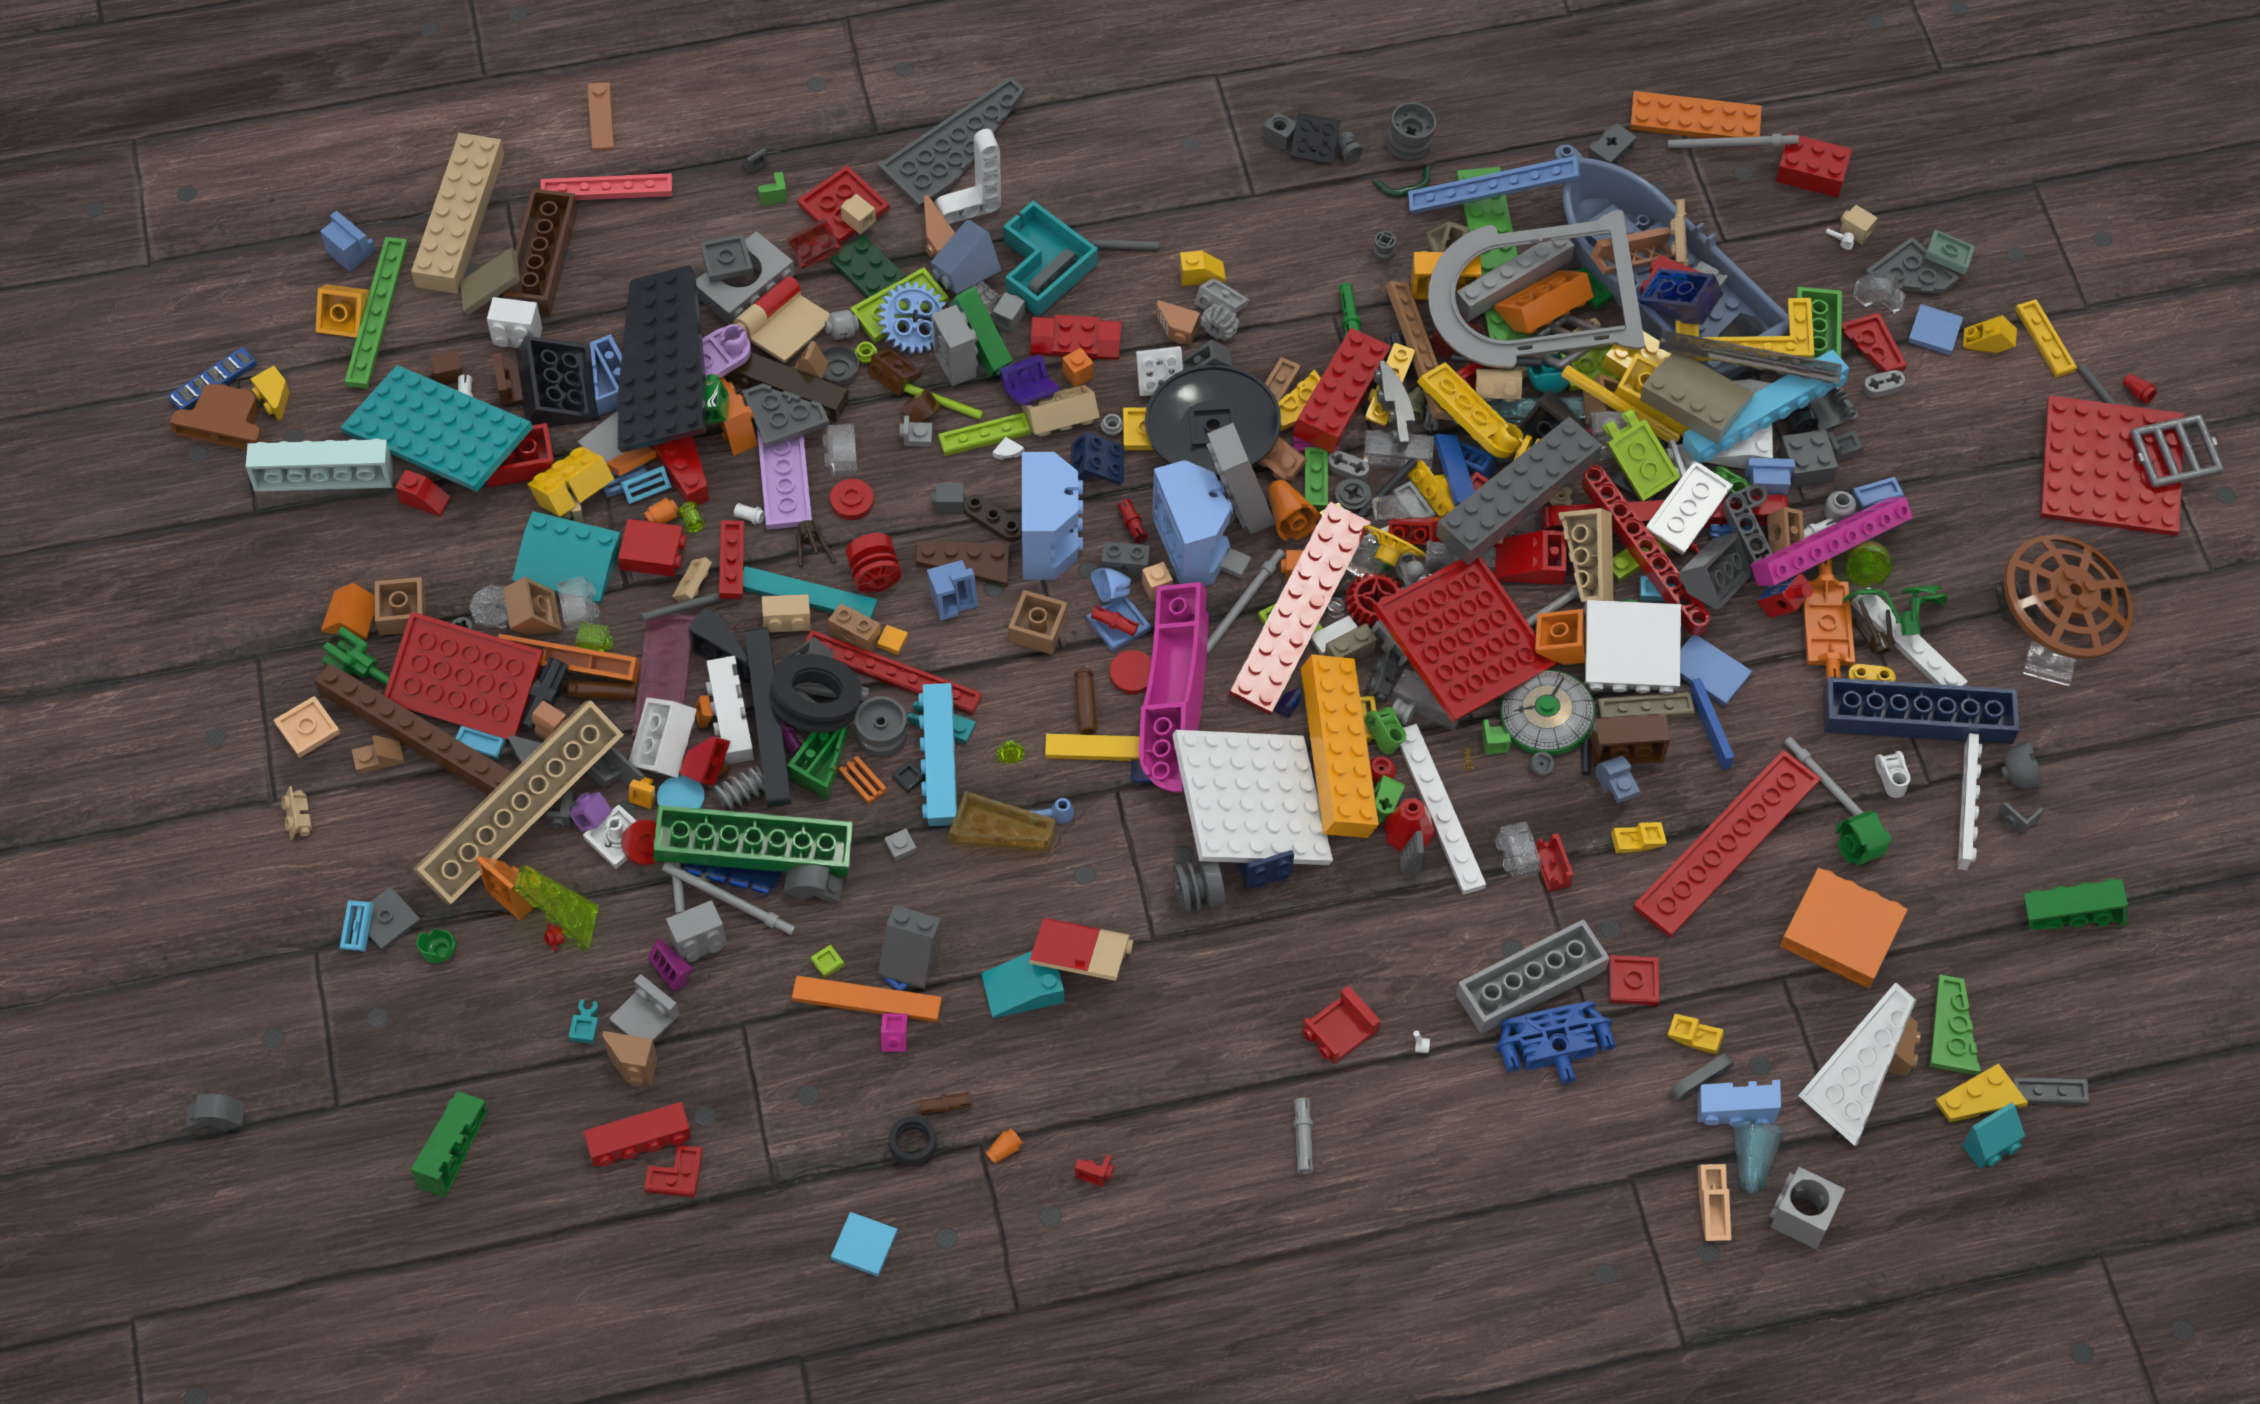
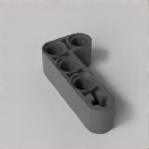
M1753 484L1731 494L1722 505L1723 513L1733 533L1738 532L1750 565L1773 554L1752 512L1759 508L1767 498V490L1761 484ZM1750 493H1757L1760 497V500H1753L1750 496ZM1731 501L1738 503L1739 510L1732 509L1729 503ZM1740 522H1746L1750 529L1743 530L1740 527ZM1750 542L1757 543L1760 550L1754 551L1750 547Z

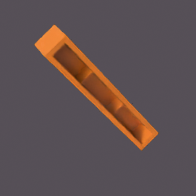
M503 634L498 636V638L544 651L540 665L542 668H545L549 657H553L569 665L567 672L638 683L642 661L636 657Z

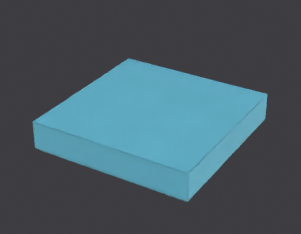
M850 1212L831 1255V1260L879 1277L898 1230L897 1228Z

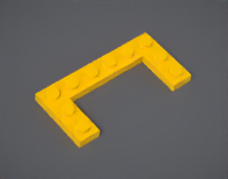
M1788 298L1789 336L1699 337L1698 299L1675 300L1676 350L1696 361L1814 360L1811 298Z

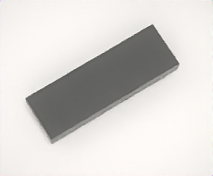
M2013 1077L2011 1079L2028 1104L2088 1106L2090 1102L2087 1079Z

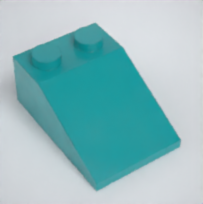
M1028 952L981 973L992 1019L1064 1003V989L1059 970L1029 964L1032 952Z

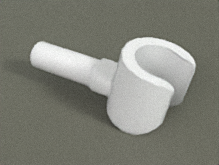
M1829 228L1826 230V234L1841 240L1840 245L1846 250L1852 249L1854 235L1851 232L1841 234Z
M1414 1031L1413 1034L1416 1039L1415 1052L1429 1053L1430 1039L1421 1038L1419 1031Z

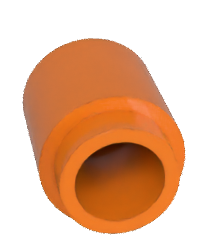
M664 498L648 507L643 515L647 522L667 524L678 517L676 513L679 509L673 499L669 501L667 498Z

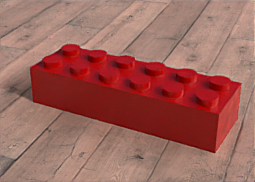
M1350 328L1297 418L1293 436L1334 454L1375 383L1374 370L1378 368L1379 361H1387L1391 346Z

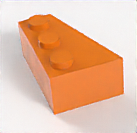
M721 377L720 381L729 394L727 421L715 422V424L718 423L724 431L721 435L724 440L728 439L730 450L733 456L758 446L751 421L754 416L749 406L745 407L742 396L740 394L736 395L733 384L731 382L727 383L725 378Z

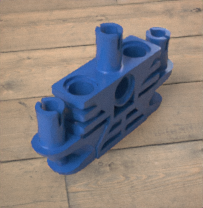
M1591 1001L1513 1017L1500 1024V1030L1503 1033L1501 1034L1500 1042L1495 1047V1051L1501 1052L1506 1072L1508 1073L1512 1072L1511 1068L1514 1069V1072L1522 1068L1516 1053V1049H1518L1519 1054L1522 1055L1521 1060L1524 1063L1525 1071L1556 1065L1561 1084H1567V1079L1570 1084L1576 1080L1570 1061L1592 1057L1597 1053L1598 1044L1595 1042L1596 1038L1592 1032L1597 1034L1601 1051L1607 1052L1606 1047H1608L1609 1051L1616 1048V1043L1610 1030L1613 1021L1595 1010L1596 1004ZM1589 1014L1592 1018H1585V1015ZM1510 1032H1516V1035L1510 1036ZM1560 1046L1563 1048V1051H1556L1553 1047Z

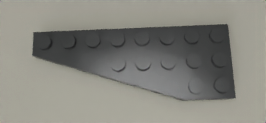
M1010 76L878 165L879 171L919 210L924 207V196L928 195L934 201L955 186L975 160V134L983 129H990L995 134L1025 95V89Z

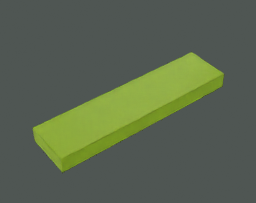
M1023 412L938 434V439L944 456H949L1000 443L1005 437L1011 440L1031 435V428L1026 414Z

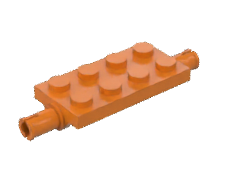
M1831 558L1826 560V562L1817 564V578L1808 581L1813 587V594L1802 603L1807 665L1826 666V681L1828 677L1841 678L1840 666H1853L1855 664L1850 599L1842 604L1843 598L1849 594L1848 582H1839L1832 575Z

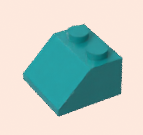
M2011 1102L1972 1126L1963 1142L1962 1147L1980 1170L1987 1165L1989 1167L1995 1166L2002 1160L2001 1157L2006 1153L2012 1155L2022 1147L2021 1142L2025 1134L2015 1105Z

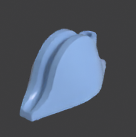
M1099 568L1091 571L1090 579L1102 602L1114 601L1130 593L1129 585L1131 579L1128 576L1110 568Z

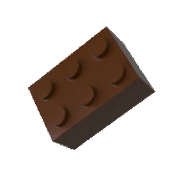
M1649 714L1637 717L1627 715L1621 718L1601 717L1595 719L1590 738L1593 767L1619 756H1623L1629 764L1664 762L1670 742L1666 715Z

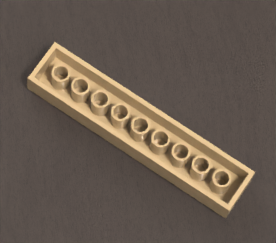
M591 700L585 701L412 870L446 904H452L481 875L476 860L479 856L497 860L624 734Z

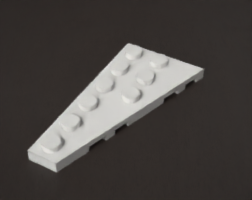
M1895 983L1798 1095L1854 1146H1857L1916 1002V999L1898 983Z

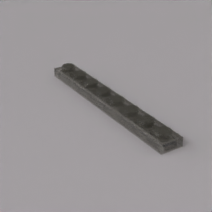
M1662 330L1659 349L1669 353H1683L1690 357H1703L1716 362L1724 361L1736 366L1745 365L1754 367L1757 370L1776 371L1783 375L1791 374L1803 379L1821 380L1825 383L1839 384L1842 364Z

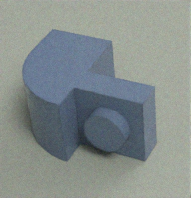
M1623 756L1599 763L1595 770V775L1604 792L1611 791L1617 803L1637 797L1640 794V790L1630 773L1631 766Z

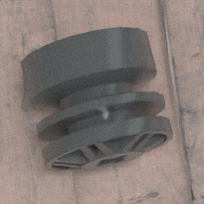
M1415 102L1403 103L1396 107L1392 113L1386 138L1389 151L1394 156L1409 161L1418 160L1426 156L1430 150L1436 128L1434 113L1427 106Z
M1198 860V871H1194L1190 861L1185 862V873L1180 863L1173 865L1174 892L1184 914L1191 912V902L1196 912L1200 911L1201 899H1204L1208 909L1225 905V891L1218 862Z

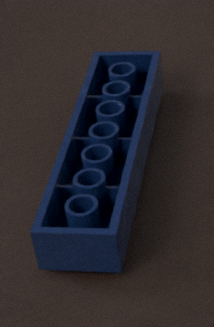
M1828 677L1823 690L1824 732L1966 741L1969 733L1979 734V742L2013 744L2019 732L2017 689Z

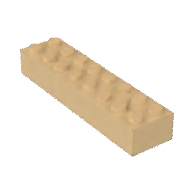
M464 133L458 134L411 270L415 287L458 294L461 286L460 281L463 280L504 158L501 139Z

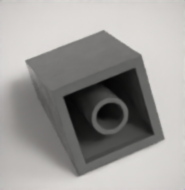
M894 905L885 928L878 976L925 989L940 952L941 918Z

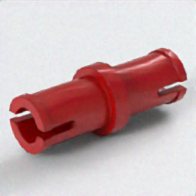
M1124 499L1126 508L1122 501L1117 504V508L1120 510L1124 518L1123 523L1130 530L1135 543H1141L1139 534L1143 541L1148 538V534L1145 532L1141 524L1142 519L1135 512L1130 499Z
M1099 605L1095 606L1091 614V619L1108 625L1109 629L1120 630L1134 637L1139 627V623L1122 617L1121 613L1117 611L1113 613Z

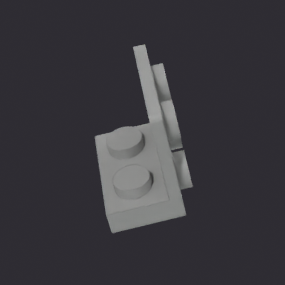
M640 974L634 980L635 993L610 1017V1021L626 1035L653 1039L654 1042L679 1016L678 1007L675 1001Z

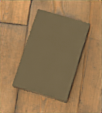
M512 247L460 281L463 311L466 314L473 313L491 301L493 297L499 296L520 282L517 252Z

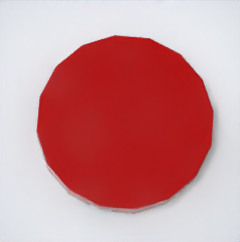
M1137 650L1118 654L1110 665V680L1114 687L1130 695L1147 691L1152 658Z

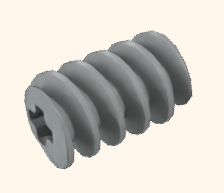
M757 765L756 772L752 768L747 770L748 777L741 772L739 773V780L731 777V785L724 781L722 782V789L714 786L716 796L724 809L727 806L731 811H734V802L741 807L743 806L742 798L751 802L750 794H754L759 798V790L761 789L765 792L763 774Z

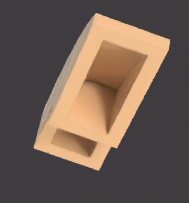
M1726 1164L1698 1165L1699 1198L1705 1241L1731 1240L1729 1189H1727Z

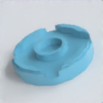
M679 775L678 778L671 777L660 786L657 793V803L664 806L703 809L705 804L704 789L700 782L684 775Z

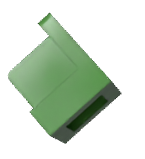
M783 172L774 173L775 184L758 187L761 206L787 202Z
M1484 719L1481 733L1485 755L1509 753L1511 744L1510 733L1506 734L1503 726L1489 727L1488 719Z

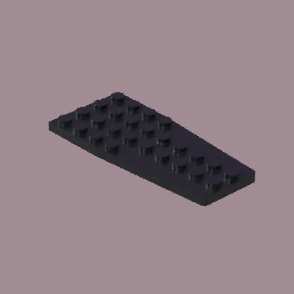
M689 265L636 278L629 283L618 390V449L621 453L706 433V374L696 273Z

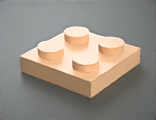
M315 696L274 719L275 725L299 758L340 734L338 727Z

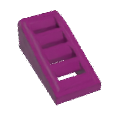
M660 938L656 939L648 959L673 991L685 987L693 968Z

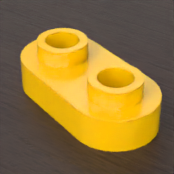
M1855 664L1850 668L1847 679L1895 682L1896 676L1888 667Z

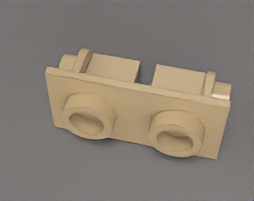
M289 786L286 795L282 797V809L286 810L287 815L285 818V829L289 831L290 840H293L296 833H300L301 836H308L312 827L309 814H300V812H308L306 794L302 790H297L293 793L292 786Z

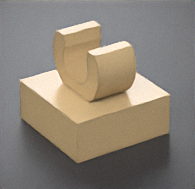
M571 492L570 495L576 506L561 517L568 520L573 516L574 521L583 523L580 503L576 500L573 492Z

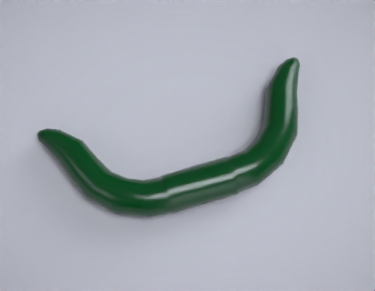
M1430 166L1425 167L1422 172V180L1418 184L1393 189L1379 180H1373L1372 183L1388 196H1406L1408 191L1427 187L1430 182Z

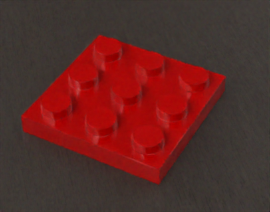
M848 165L797 199V205L839 245L857 233L856 230L842 220L841 206L847 199H851L855 194L859 195L875 208L876 219L890 210L889 204Z

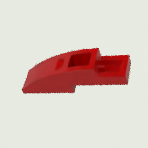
M1443 517L1389 520V533L1410 544H1445L1436 536L1438 521Z

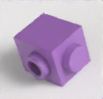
M600 792L584 793L577 798V804L568 814L580 831L583 832L598 828L611 813L612 809Z

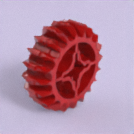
M1376 571L1373 573V576H1370L1367 572L1364 578L1358 576L1356 582H1352L1350 588L1346 591L1345 605L1347 613L1351 614L1353 621L1358 620L1359 626L1367 624L1369 628L1373 627L1380 618L1372 607L1376 602H1380L1402 589L1401 581L1395 582L1394 576L1386 578L1385 572L1382 576H1378Z

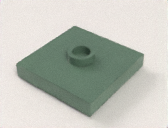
M1934 230L1924 258L1965 275L1975 247L1943 232Z

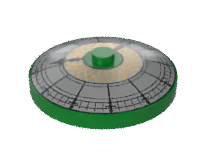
M1545 670L1504 694L1500 706L1501 725L1506 734L1510 733L1511 741L1517 747L1532 754L1547 752L1554 756L1575 749L1589 736L1595 719L1594 701L1586 686L1577 678L1555 670Z

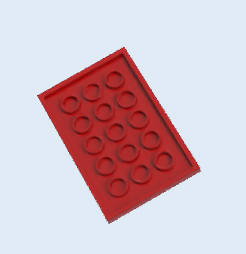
M411 611L384 696L406 709L509 740L510 735L518 737L522 724L521 720L530 699L529 693L535 683L544 651Z

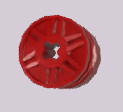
M870 533L860 536L848 544L845 550L849 567L852 569L855 586L859 591L865 593L883 591L894 586L902 577V570L895 554L894 545L888 535Z

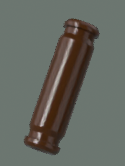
M1081 668L1074 673L1079 732L1082 735H1093L1098 730L1096 725L1094 682L1092 679L1093 672L1090 669Z
M570 680L567 685V696L569 699L636 701L638 695L636 683L581 680L574 682Z

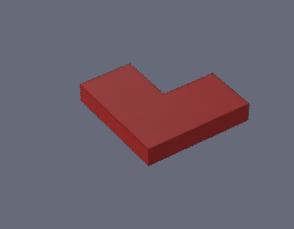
M677 1145L673 1168L648 1166L644 1191L646 1193L695 1198L703 1148Z

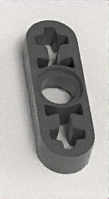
M1065 249L1032 279L1028 285V290L1039 296L1077 262L1078 255L1070 249Z
M1724 1053L1672 1087L1670 1093L1677 1102H1681L1699 1091L1701 1085L1710 1084L1727 1073L1734 1066V1062L1727 1053Z

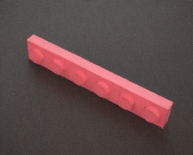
M672 173L541 179L540 189L575 193L576 200L672 196Z

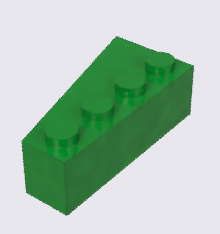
M2110 878L2099 883L2083 882L2073 887L2058 886L2053 890H2032L2024 894V905L2029 930L2061 929L2064 924H2069V926L2074 928H2083L2087 923H2097L2098 927L2108 926V922H2119V926L2128 925V903L2122 879Z
M457 1091L454 1098L449 1100L445 1113L410 1169L418 1189L443 1198L447 1197L488 1112L485 1100Z

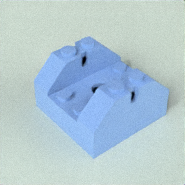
M1022 452L1023 580H1056L1078 560V551H1083V537H1078V531H1083L1082 518H1078V514H1083V500H1078V494H1083V480H1078V471L1055 452Z
M1186 460L1154 469L1152 519L1178 583L1201 582L1204 586L1214 583L1220 572L1221 564L1227 556V550L1230 549L1227 536H1223V533L1229 524L1230 513L1233 512L1230 500L1226 499L1223 495L1225 493L1224 485L1221 480L1218 481L1215 472Z

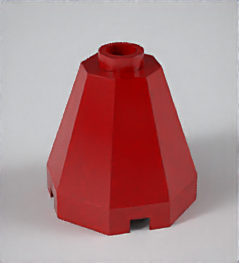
M1416 798L1405 799L1396 806L1395 810L1385 819L1383 825L1387 843L1400 852L1416 831H1421L1423 834L1424 849L1434 838L1435 834L1429 811L1424 803Z

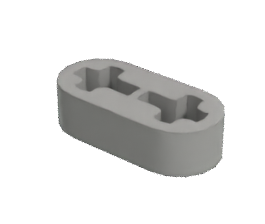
M1897 370L1869 376L1863 385V392L1870 398L1897 393L1903 389L1905 376Z
M1335 451L1334 454L1331 453L1328 457V469L1332 473L1347 479L1356 478L1362 481L1367 479L1369 465L1363 459L1342 451ZM1341 460V462L1338 463V465L1334 464V462ZM1358 468L1362 469V471H1360L1359 473L1355 472V470H1358Z

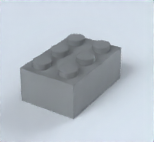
M957 305L931 314L934 355L951 385L954 386L977 377L976 367H978L976 355L978 350L975 345L977 335L973 328L970 329L968 327L965 313H960Z

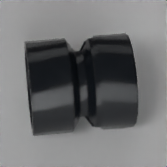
M1810 402L1804 408L1792 411L1785 418V420H1788L1787 423L1793 434L1811 432L1819 425V419L1814 410L1811 409Z

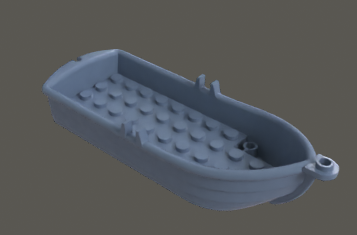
M1561 145L1556 149V160L1576 155L1579 159L1581 179L1563 183V205L1568 225L1598 221L1600 217L1612 211L1623 210L1627 234L1667 226L1671 230L1670 222L1671 219L1675 218L1676 206L1651 183L1620 166L1596 159L1583 158L1571 145ZM1685 216L1688 267L1694 269L1700 261H1703L1719 270L1720 274L1728 275L1727 282L1705 309H1701V306L1698 305L1699 337L1783 336L1789 329L1788 314L1716 246V235L1714 233L1708 237L1703 234L1705 225L1703 222L1695 226ZM1610 234L1571 238V242L1575 245L1574 251L1582 268L1585 266L1613 294V301L1622 308L1617 273L1603 275L1590 257L1597 241L1611 238ZM1671 235L1667 242L1671 250L1672 241H1675V235ZM1661 249L1654 250V252L1665 255ZM1637 253L1640 257L1649 258L1647 255ZM1603 260L1607 266L1614 265L1612 262ZM1636 284L1642 329L1676 351L1675 311L1648 299L1645 301L1641 297L1640 285ZM1760 360L1698 362L1733 380Z

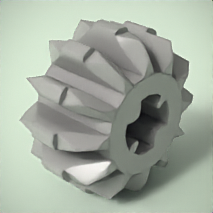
M1214 303L1204 311L1200 324L1204 327L1203 331L1208 332L1210 337H1215L1217 341L1220 339L1226 341L1237 332L1239 320L1236 318V313L1231 312L1230 308L1227 309L1223 304L1218 305Z

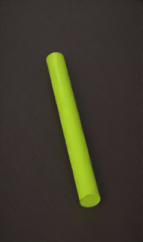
M906 384L904 392L912 395H917L924 390L911 384ZM932 393L941 406L979 420L984 415L983 411Z

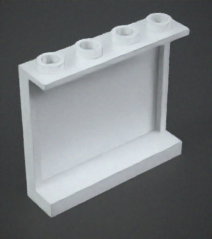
M1587 600L1584 605L1586 643L1585 681L1583 683L1586 688H1589L1590 691H1602L1603 688H1608L1614 692H1626L1627 689L1636 690L1637 693H1649L1650 690L1659 691L1660 694H1673L1680 687L1681 604Z

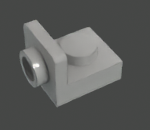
M904 416V424H900V437H904V446L931 447L932 423L910 422L909 416Z

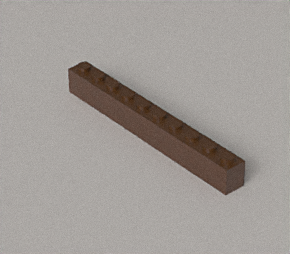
M330 663L314 680L320 695L393 739L400 741L403 745L487 795L493 792L512 773Z

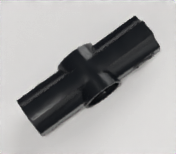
M549 657L540 679L535 681L530 690V700L525 708L521 720L522 723L535 728V724L532 723V713L540 703L545 701L554 706L560 694L559 687L569 665Z

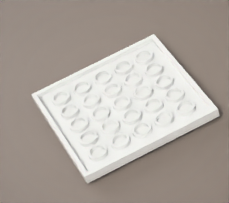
M1175 730L1172 736L1199 861L1251 863L1289 850L1294 852L1293 864L1329 865L1333 861L1328 837L1323 834L1319 799L1304 736Z

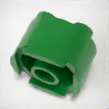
M1875 811L1863 812L1840 821L1836 825L1835 834L1839 833L1840 840L1837 841L1838 848L1844 859L1850 864L1856 863L1855 866H1860L1883 857L1887 852L1888 844H1891V836L1888 831L1884 830Z

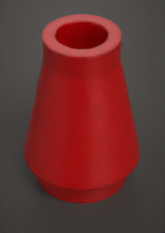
M2128 374L2123 380V385L2130 390L2140 403L2148 404L2157 394L2154 384L2140 379L2133 374Z

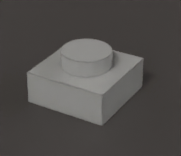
M907 829L884 838L894 861L917 852Z

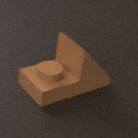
M811 341L797 360L794 369L822 379L828 366V360L818 345Z
M374 735L372 736L373 745L352 749L357 774L404 763L401 744L398 740Z

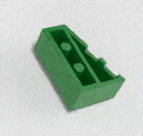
M848 726L833 732H812L787 765L789 779L829 801L848 741Z

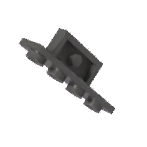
M613 746L586 771L602 788L618 780H621L629 787L633 779L640 781L645 778L644 774Z

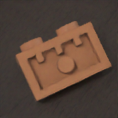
M1279 436L1271 452L1259 464L1265 468L1268 466L1273 470L1272 475L1278 480L1293 481L1308 459Z

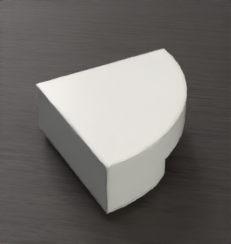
M1005 437L993 451V457L1000 460L1011 457L1016 458L1022 455L1024 447Z

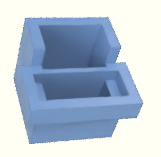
M335 211L330 215L331 223L322 229L320 233L326 252L350 272L375 253L376 249L371 238L367 240L366 235L338 211Z
M1748 458L1745 477L1749 486L1753 484L1764 486L1767 490V495L1783 494L1787 496L1791 485L1790 479L1795 468L1794 459ZM1751 492V493H1750V496L1758 495V494L1755 493V492Z
M963 560L927 570L930 595L940 620L959 616L958 612L978 607L974 572L972 568L966 569Z

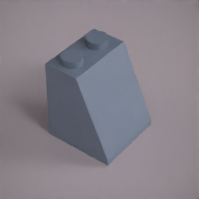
M970 220L964 222L931 261L933 268L931 273L934 280L956 294L1001 271L989 232Z

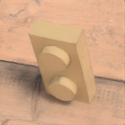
M706 557L692 560L672 597L678 602L693 599L698 594V587L701 582L707 577L708 569L712 562Z

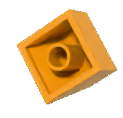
M328 284L319 287L316 332L357 338L369 290Z

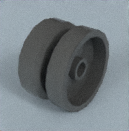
M874 696L865 700L858 707L855 713V730L859 747L867 754L875 757H888L904 747L907 740L906 712L898 701L887 696Z

